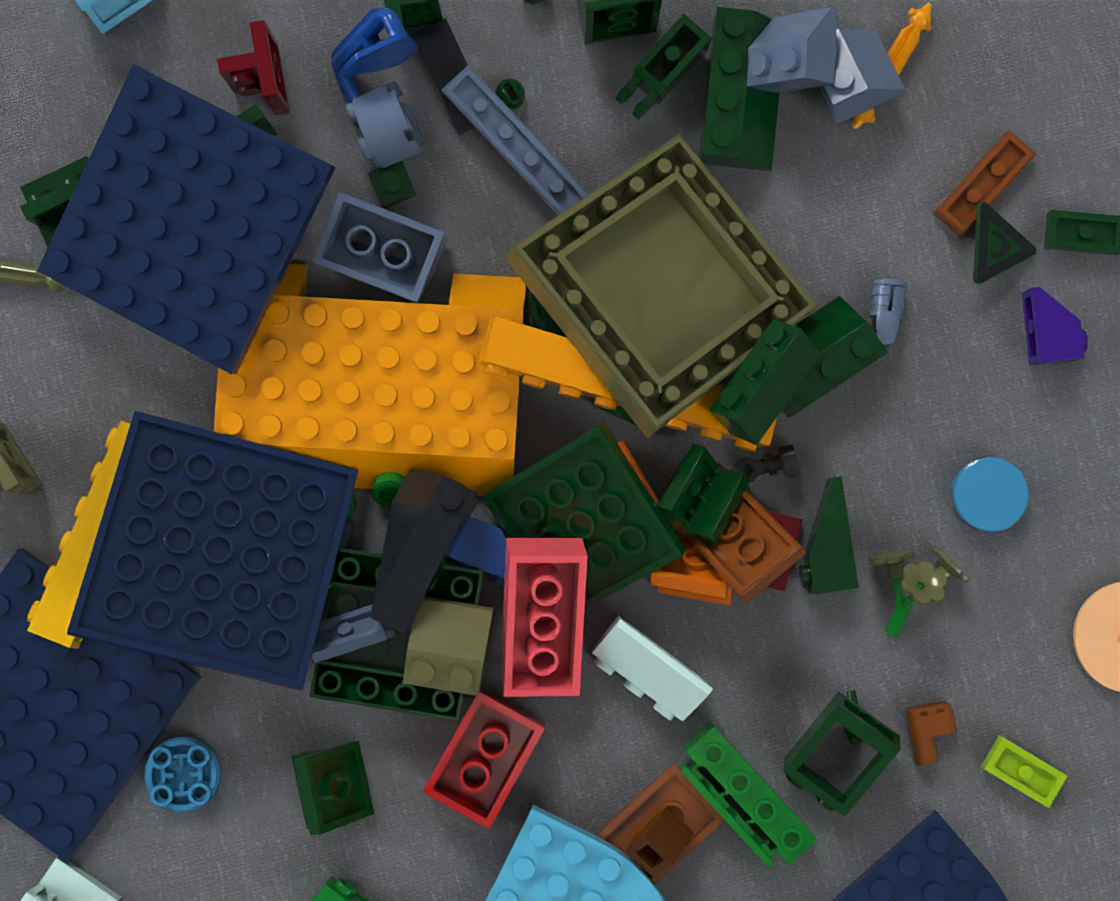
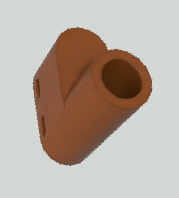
M940 701L906 708L916 765L937 763L938 757L934 737L957 732L953 708H951L950 702Z

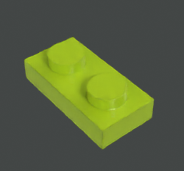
M1000 735L981 765V768L1047 808H1050L1068 777Z

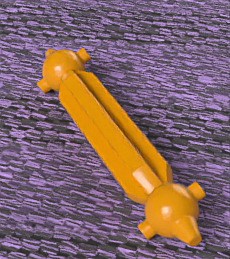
M926 3L922 8L916 10L911 8L909 10V25L901 30L887 53L898 75L919 43L920 32L923 30L930 31L932 28L930 24L932 4ZM874 108L854 116L852 128L857 129L862 124L868 122L870 124L874 123L876 120Z

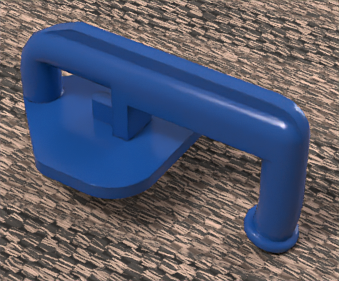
M371 9L332 52L331 66L347 103H351L354 98L361 96L353 75L398 66L408 60L419 48L417 42L405 32L399 16L392 9ZM386 28L389 38L380 40L378 34Z

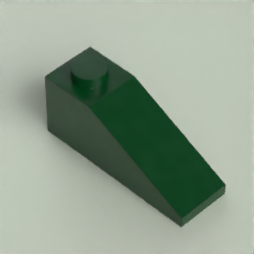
M842 476L828 478L805 548L806 554L803 556L804 565H799L802 587H807L810 594L815 595L859 588Z

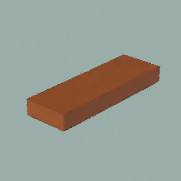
M1010 130L1006 131L933 214L959 237H962L976 222L977 205L982 202L991 205L1036 153Z

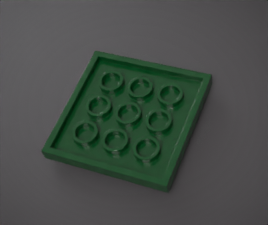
M604 422L482 496L508 538H582L588 556L585 609L676 560L686 552L682 542Z

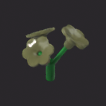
M937 546L933 549L940 562L936 569L930 562L921 561L918 565L909 563L902 570L901 563L915 557L911 549L888 551L869 557L871 565L886 566L888 579H892L896 606L885 630L890 636L899 637L908 614L916 603L926 605L930 601L935 603L942 601L945 596L943 588L950 576L957 577L965 583L970 581L964 572ZM902 590L906 594H909V596L906 599H903Z

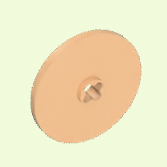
M1115 582L1098 589L1084 602L1074 623L1073 643L1077 658L1087 674L1102 686L1120 692V582Z

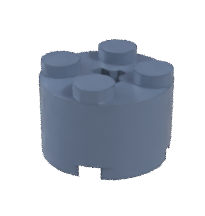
M396 81L353 99V102L346 104V109L354 125L359 124L364 136L359 138L360 147L367 160L372 158L377 168L380 166L386 168L425 151V148L421 145L423 138L410 105L406 106L404 102L400 103L398 99L404 93Z

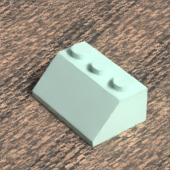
M619 615L615 617L591 650L592 654L596 656V659L593 661L594 664L610 676L614 671L618 672L627 679L623 685L639 698L644 693L656 701L653 708L670 721L674 716L684 721L713 690L707 681Z

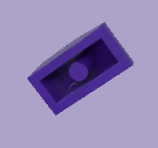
M1033 287L1022 292L1029 365L1072 362L1085 358L1084 352L1088 348V337L1086 331L1082 330L1081 320L1040 287Z

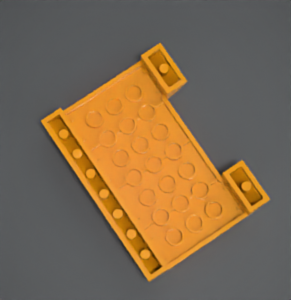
M289 264L237 374H230L218 368L214 432L358 470L354 488L373 489L375 478L386 472L398 473L406 478L409 470L413 468L444 475L477 492V496H483L515 475L520 376L509 373L507 378L497 377L485 372L487 366L477 363L490 319L497 316L523 324L526 284L520 277L453 273L449 305L306 297L308 265Z

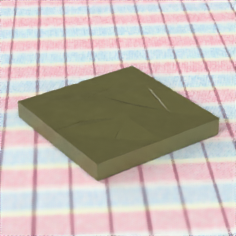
M680 134L510 248L505 257L647 439L737 371L773 319L796 326L818 308L817 304Z

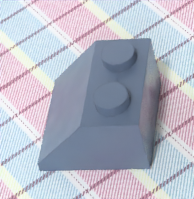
M832 6L774 17L748 48L747 87L780 93L834 85L837 7Z
M837 28L835 84L820 86L819 89L836 124H839L905 94L906 91L876 30Z

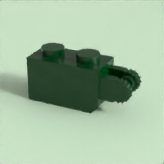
M683 14L633 70L632 78L619 91L615 100L622 105L640 87L648 95L636 105L632 115L638 120L641 119L656 102L660 104L705 55L712 38L687 15Z

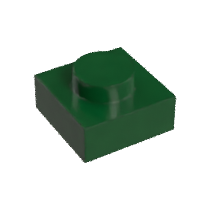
M403 161L368 173L383 209L417 196Z

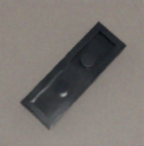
M445 18L414 32L413 36L458 134L461 135L474 129V127L441 93V90L468 64Z

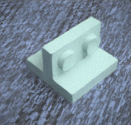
M58 856L39 884L28 890L21 901H119L121 896L72 862H66Z

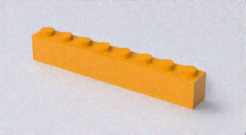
M497 316L489 320L477 363L487 366L486 373L502 378H507L509 373L523 377V384L539 389H544L545 384L558 387L559 395L580 400L581 395L595 399L594 405L609 410H616L617 405L621 406L568 338ZM718 384L665 425L680 431H686L687 426L700 430V437L713 441H721L722 437L735 440L734 447L756 452L757 447L770 446L777 418L757 445L730 434L709 411L725 388L724 385Z

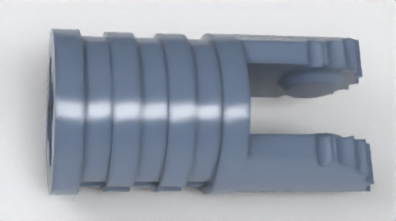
M875 279L869 317L873 318L872 330L886 348L896 341L899 321H903L904 301L906 300L908 283L894 279Z

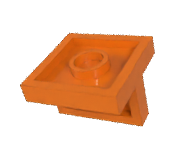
M676 534L685 547L686 552L683 556L652 572L651 585L658 586V593L731 606L734 589L686 536Z

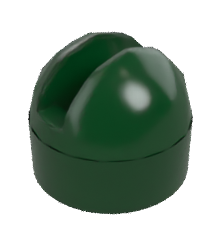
M512 78L504 79L496 87L495 94L510 110L517 109L523 104L525 91L523 85L518 80ZM510 85L517 99L511 101L504 87Z

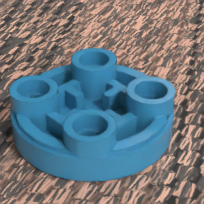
M987 457L974 460L965 465L951 482L954 509L960 519L974 530L986 532L1005 530L1019 521L1028 505L1029 490L1025 477L1015 465L1001 458Z
M177 736L161 743L152 750L145 766V783L151 801L158 807L174 812H189L200 808L215 795L221 782L222 770L218 755L207 742L194 736Z

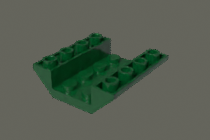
M338 548L329 584L332 585L326 619L373 604L382 554ZM444 564L426 597L480 605L484 571ZM409 629L405 636L396 633L394 637L388 638V640L315 663L309 697L460 721L465 694L403 683L406 654L411 629Z

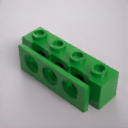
M711 721L683 745L686 753L693 761L687 765L683 760L678 765L681 773L769 869L775 864L771 856L776 851L791 865L818 840ZM704 766L721 784L717 790L697 769L698 767ZM730 794L745 810L743 817L723 798L724 795ZM755 822L771 839L768 845L749 826L750 823L753 824Z

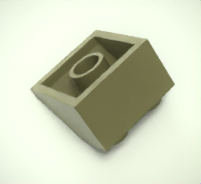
M426 597L412 623L403 683L478 696L483 679L494 608Z

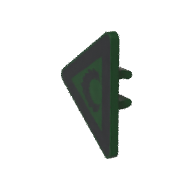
M986 202L977 205L973 271L974 283L982 284L1036 254V247Z

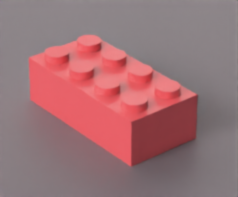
M506 538L501 681L504 697L580 696L588 558L582 538Z

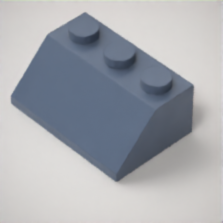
M339 192L312 262L418 303L437 269L448 237L443 231Z

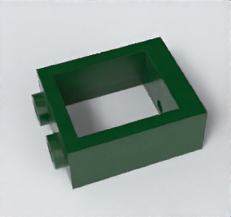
M838 691L785 756L783 772L794 786L800 789L805 787L816 795V799L824 808L829 811L836 810L845 817L901 750L900 735ZM836 722L878 751L876 756L845 793L839 791L802 764Z

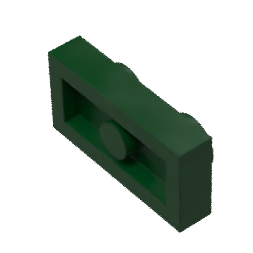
M1050 210L1046 216L1044 249L1119 255L1120 216Z

